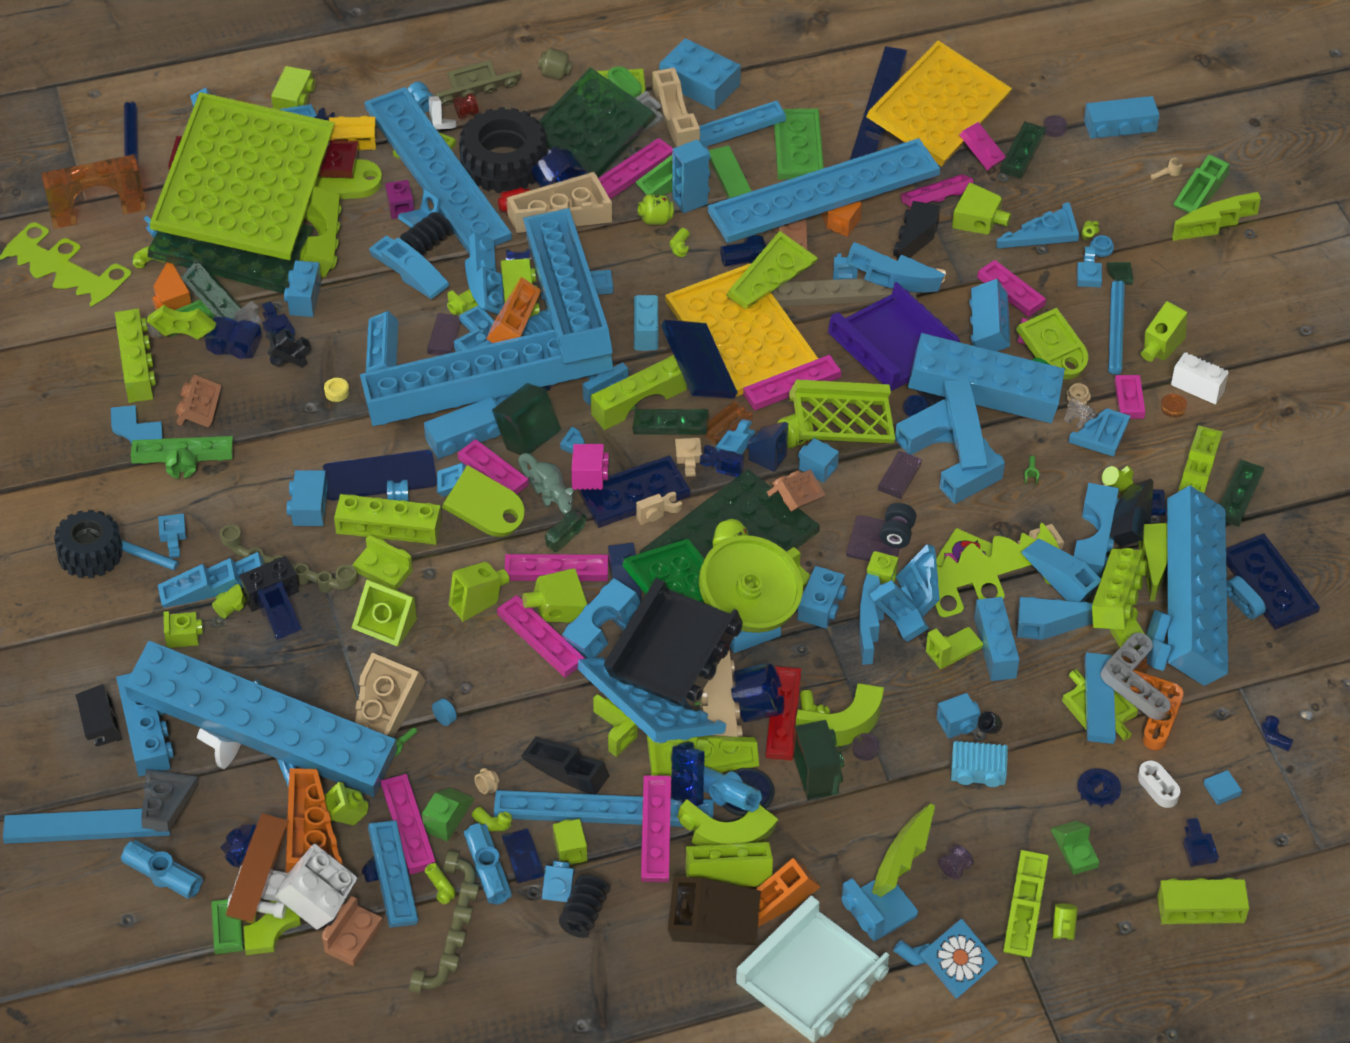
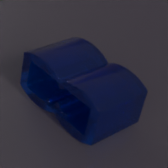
M221 316L213 318V321L216 322L215 329L205 336V344L208 351L216 355L231 354L239 359L254 357L262 338L259 324L246 320L236 321Z

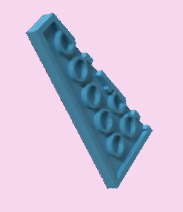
M602 657L580 659L578 661L577 669L654 742L665 743L667 740L675 739L689 740L692 737L725 733L726 723L720 720L712 722L707 719L708 714L702 710H689L610 677L604 666L606 659Z

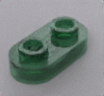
M578 510L567 512L561 522L547 531L545 535L546 547L554 552L560 551L583 529L587 519L586 515Z

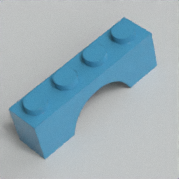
M1088 483L1082 518L1089 521L1096 528L1097 533L1088 539L1077 541L1074 557L1085 562L1101 579L1109 558L1106 557V552L1111 553L1114 543L1110 533L1113 516L1120 500L1117 498L1119 488Z

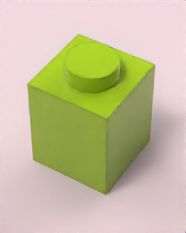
M580 819L563 820L560 823L553 824V839L559 862L575 864L587 861V845Z

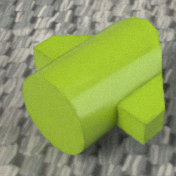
M1128 465L1123 470L1110 466L1103 471L1102 481L1105 484L1104 486L1119 488L1118 491L1124 493L1130 485H1133V470Z
M235 584L228 591L218 594L212 606L220 617L226 619L235 610L240 611L247 599L240 585Z
M1062 903L1055 905L1053 939L1067 938V940H1075L1077 906Z

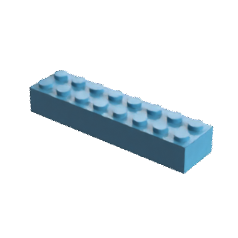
M1190 485L1167 498L1168 615L1171 616L1168 626V644L1171 645L1168 663L1198 683L1206 686L1228 674L1225 508L1220 504H1217L1204 493Z

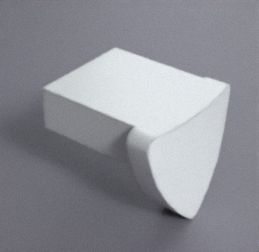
M429 97V120L436 129L455 128L456 120L442 119L441 100L439 97Z
M200 728L197 739L215 748V760L217 766L225 769L233 761L241 746L240 743Z

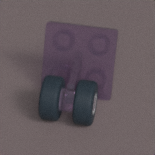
M894 503L888 506L885 520L857 515L846 556L870 561L873 552L877 551L899 557L901 548L906 547L910 543L912 536L911 528L915 525L917 517L915 510L907 504Z

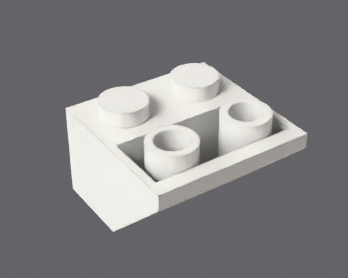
M313 844L286 875L274 896L318 930L334 919L358 877L319 846Z

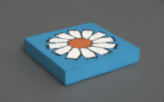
M963 919L956 922L919 954L955 998L961 996L998 963Z

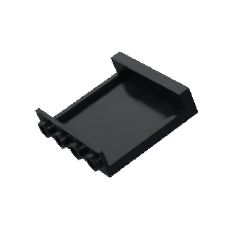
M656 578L604 662V666L610 677L692 710L695 703L699 702L702 698L703 689L708 681L714 678L719 662L727 656L734 637L740 634L743 622L738 610L733 609L731 614L669 590L665 581Z

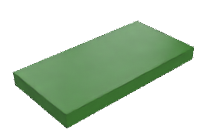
M819 108L783 109L786 121L774 124L778 179H792L824 169Z

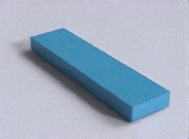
M778 100L700 125V143L703 147H707L786 121V115Z
M1086 652L1084 658L1087 741L1114 744L1116 739L1114 689L1101 678V671L1112 655Z
M397 821L369 823L368 831L389 928L417 925L418 917Z

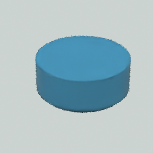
M441 698L432 704L433 714L442 725L448 726L456 721V711L448 700Z

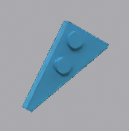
M1070 202L1064 203L1062 209L1054 213L1049 211L1042 217H1037L1023 224L1021 230L1013 234L1010 231L1003 234L1002 237L997 238V248L1078 241L1079 233Z

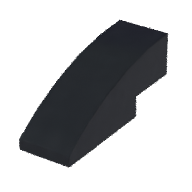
M1152 479L1130 485L1118 502L1112 521L1110 537L1122 547L1144 539V524L1151 523L1154 484Z
M535 737L521 755L523 760L550 777L589 794L596 795L610 777L603 761L582 756L579 748L540 737Z

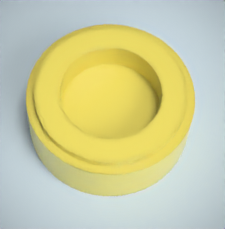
M342 378L328 380L324 385L326 398L333 402L345 400L349 395L348 382Z

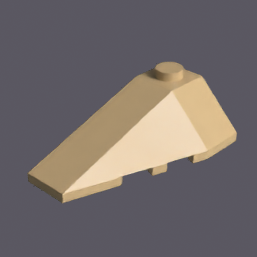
M372 653L360 676L359 699L356 702L357 713L355 723L394 737L415 705L426 680L418 671Z

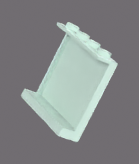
M810 896L737 968L736 983L815 1043L821 1036L826 1037L832 1031L834 1023L840 1017L843 1019L849 1014L853 1004L858 999L862 1000L867 996L871 985L876 980L881 981L889 971V954L885 952L881 957L877 956L819 912L820 902Z

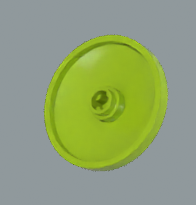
M744 535L721 541L709 551L700 569L699 587L705 604L730 614L733 609L738 610L743 622L741 631L762 633L777 629L790 620L801 602L803 582L795 561L780 546L761 537Z

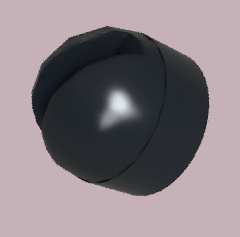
M987 711L981 715L979 728L982 732L996 734L1002 728L1003 722L997 714Z

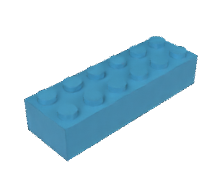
M921 333L908 388L946 397L944 381L969 379L975 405L1052 424L1059 405L1065 368Z

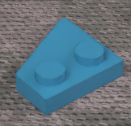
M1107 408L1099 413L1097 418L1086 422L1084 428L1079 432L1073 431L1069 436V443L1114 457L1129 424L1130 415Z
M926 544L895 576L901 587L906 585L910 589L923 616L940 600L936 551L934 546Z

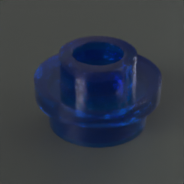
M920 395L909 396L903 404L905 414L910 417L928 408L926 400Z

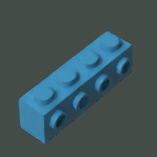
M131 673L116 676L138 776H145L146 769L155 771L170 770L169 759L174 757L171 743L164 742V737L169 735L166 722H160L159 716L164 715L163 712L128 699L125 685Z

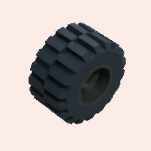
M81 510L77 511L75 515H68L67 520L62 519L60 526L55 529L56 535H54L58 561L61 564V568L67 570L68 574L72 576L77 574L78 578H83L84 576L94 578L95 575H105V571H112L114 569L113 564H119V557H122L121 538L118 524L116 521H113V517L110 515L105 516L102 511L96 513L94 510H88V512Z

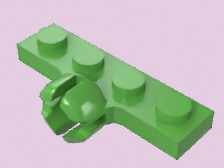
M233 436L132 440L131 462L142 464L163 462L166 463V472L171 477L180 479V472H184V479H187L193 475L196 470V464L199 461L231 460L234 447Z

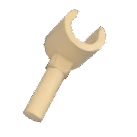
M1171 158L1167 168L1150 175V177L1154 180L1167 174L1178 176L1183 164L1177 165L1178 158Z

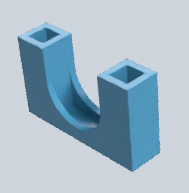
M945 399L896 424L895 441L909 456L935 443L946 442L955 444ZM984 438L983 443L987 460L986 468L961 471L960 463L941 472L940 489L954 504L1003 479L1005 462L1000 454H996Z

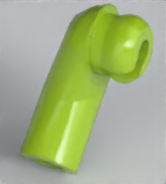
M1090 220L1085 222L1081 231V238L1089 241L1094 234L1099 233V222H1091Z
M681 228L669 242L673 254L677 257H684L689 251V246H685V241L690 236V233L685 228Z
M146 246L134 254L133 265L136 268H143L151 260L165 263L168 252Z
M804 690L800 692L802 710L830 714L827 706L823 708L822 704L819 706L814 704L812 691Z
M477 807L472 813V817L478 823L487 825L489 832L506 831L511 827L513 820L511 814L505 811L499 813L498 817H491L482 807Z
M431 863L425 868V873L439 891L437 893V900L442 904H449L455 898V889L437 864Z

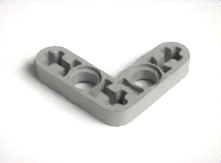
M1134 633L1108 660L1101 671V678L1107 685L1147 716L1155 720H1161L1171 707L1169 699L1134 672L1151 651L1153 643L1147 635ZM1140 645L1141 648L1136 651L1134 647ZM1121 656H1127L1131 659L1132 663H1127ZM1130 686L1137 687L1141 694L1135 693Z

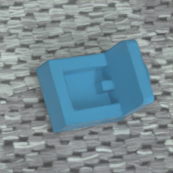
M553 861V866H546L542 899L567 902L568 897L571 895L573 877L576 869L569 868L570 863Z

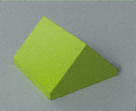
M367 579L352 629L397 647L400 646L417 620L415 597Z

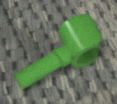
M1035 456L1029 457V468L1024 474V483L1026 484L1028 477H1034L1036 479L1035 484L1039 482L1040 473L1035 468Z
M413 727L403 736L399 737V739H396L397 752L395 756L401 753L403 744L417 733L416 728Z

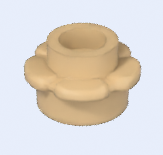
M1081 383L1073 384L1066 393L1068 402L1075 406H1083L1091 398L1088 387Z
M482 768L480 773L475 775V785L482 794L496 792L499 778L494 771Z

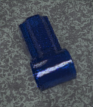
M752 235L744 243L720 246L723 266L748 262L752 264L766 247L764 238L761 235Z

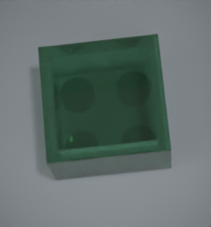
M526 383L492 409L506 449L519 455L524 453L531 454L561 430L547 390L530 383Z
M826 720L797 725L794 728L793 759L807 801L839 794V783L843 782L841 768L844 767L843 755L841 751L837 752L836 735L833 729L829 730Z

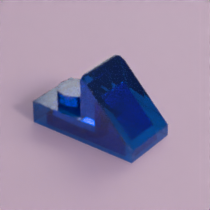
M282 581L257 591L262 616L267 617L276 640L302 630Z

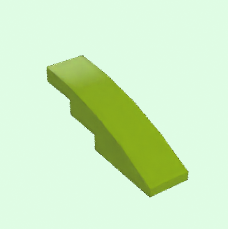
M1258 192L1238 195L1194 210L1175 221L1172 239L1175 241L1219 234L1220 227L1238 225L1239 217L1257 215L1261 197Z
M1198 426L1178 492L1191 485L1205 494L1223 431Z
M930 803L917 812L900 830L881 863L872 893L882 897L896 888L898 877L910 870L912 860L925 851L935 805Z
M1021 850L1003 953L1027 958L1032 956L1049 855Z

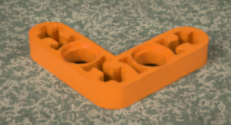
M1134 670L1136 674L1154 688L1160 689V692L1166 697L1169 694L1174 695L1172 699L1168 698L1171 707L1167 714L1170 716V719L1164 721L1149 717L1144 730V745L1151 750H1160L1165 747L1182 703L1184 692L1176 683ZM1130 686L1135 693L1141 694L1137 687ZM1156 728L1160 729L1157 739H1153Z

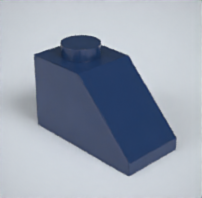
M781 422L761 428L756 436L753 435L747 444L749 461L775 472L787 456L789 423Z
M634 543L609 545L608 565L611 580L615 578L635 591L640 602H642L640 587L622 566L624 558L636 555Z

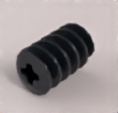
M431 212L421 222L416 223L414 227L404 232L400 239L424 256L426 251H430L433 246L439 244V240L444 241L446 235H452L453 229L444 216L437 212Z
M582 875L578 877L575 881V886L571 890V895L567 899V904L563 908V913L559 917L561 928L575 937H589L588 930H592L595 926L594 921L599 917L598 912L603 908L602 903L607 899L606 894L611 890L610 885L596 876Z

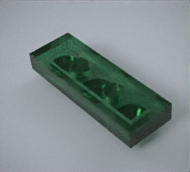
M1024 121L1001 165L1000 172L1022 179L1045 136L1046 128Z
M196 260L181 277L226 328H231L246 312L200 261Z
M635 409L632 426L633 434H707L710 417L709 410Z
M1240 460L1220 504L1225 508L1226 523L1240 527L1263 476L1264 467Z

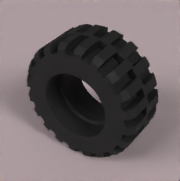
M498 107V110L488 109L483 114L481 112L476 114L474 119H470L460 132V163L478 187L482 186L483 190L489 192L490 190H495L496 193H502V191L518 188L526 189L528 184L533 185L538 180V177L540 178L545 172L548 164L547 135L540 121L534 116L531 117L525 111L519 112L516 108L509 110L505 109V107ZM500 147H510L517 149L515 151L508 153H496L491 151L493 149Z

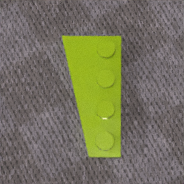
M779 231L730 288L727 296L744 309H747L814 265L818 258Z
M647 735L651 776H671V782L692 778L694 769L700 765L720 773L759 766L758 747L755 737L708 735L692 737L689 740L675 739L667 740L665 743H657Z

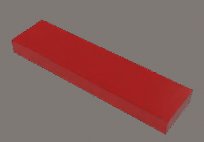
M775 666L766 747V758L793 760L801 668Z

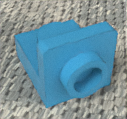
M464 463L437 471V493L445 497L450 494L466 468Z

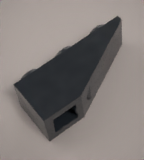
M913 200L911 209H906L904 223L906 225H901L899 239L901 241L895 244L893 255L897 256V261L901 255L911 258L934 239L939 224L941 206Z

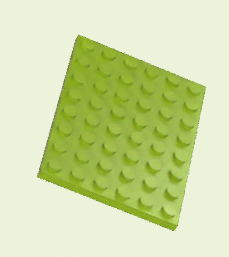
M199 92L151 218L150 229L290 260L311 200L313 186L316 185L334 131L335 122Z

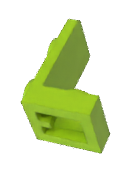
M970 627L949 637L943 636L937 628L928 632L926 653L940 669L983 648V642Z
M597 694L593 698L594 712L614 726L608 735V749L611 754L618 757L638 737V726L617 708L610 699H604Z

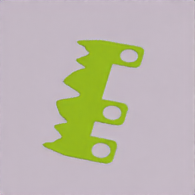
M35 222L30 223L11 240L0 255V260L8 256H17V265L30 262V272L35 279L56 272L53 288L68 289L77 286L76 295L91 294L90 307L110 296L131 275L129 269L119 264H112L103 274L97 276L71 263L68 260L80 249V245L67 238L58 241L49 251L38 246L37 244L49 233V229ZM37 227L42 230V234L37 238L27 236V231L31 228ZM69 243L73 245V250L68 254H62L58 251V247L61 244ZM114 269H121L124 271V276L121 279L113 280L109 277V273Z
M1041 522L1040 533L1036 539L1022 533L1020 544L1006 537L994 536L990 557L985 555L973 543L963 550L958 563L950 556H946L943 566L941 568L937 566L940 600L935 606L941 617H949L963 611L964 606L957 587L973 583L979 599H987L981 592L982 586L986 583L994 584L998 590L996 597L1004 598L1005 594L997 575L1032 565L1021 553L1037 539H1041L1059 549L1057 541L1045 524ZM1043 576L1045 582H1046L1047 584L1051 585V584L1045 579V577ZM949 595L955 598L957 606L953 611H945L941 607L940 601L944 596Z

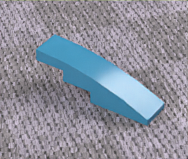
M969 379L944 381L951 430L953 429L961 471L986 468L987 460L983 437Z
M257 552L237 562L229 558L210 568L201 564L158 584L161 604L164 608L216 597L218 594L228 591L235 584H239L243 588L239 575L264 565L263 556Z
M868 573L863 586L859 616V646L862 665L873 664V642H878L880 625L878 620H884V611L873 602L870 593L881 585L879 577Z

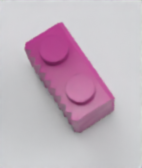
M574 444L572 457V488L574 490L577 488L579 490L582 488L584 490L587 488L589 490L592 488L594 490L597 488L601 490L603 488V480H608L609 452H604V444Z

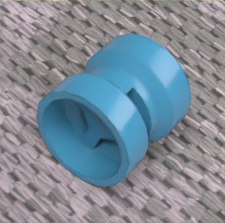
M421 81L411 84L407 90L424 113L429 112V97H432L433 94L429 92L427 86Z

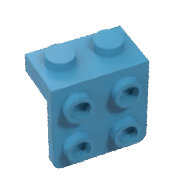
M852 878L843 883L841 900L845 908L851 912L860 927L869 935L873 942L917 917V908L898 885L884 896L879 897L872 893L875 880L860 888Z

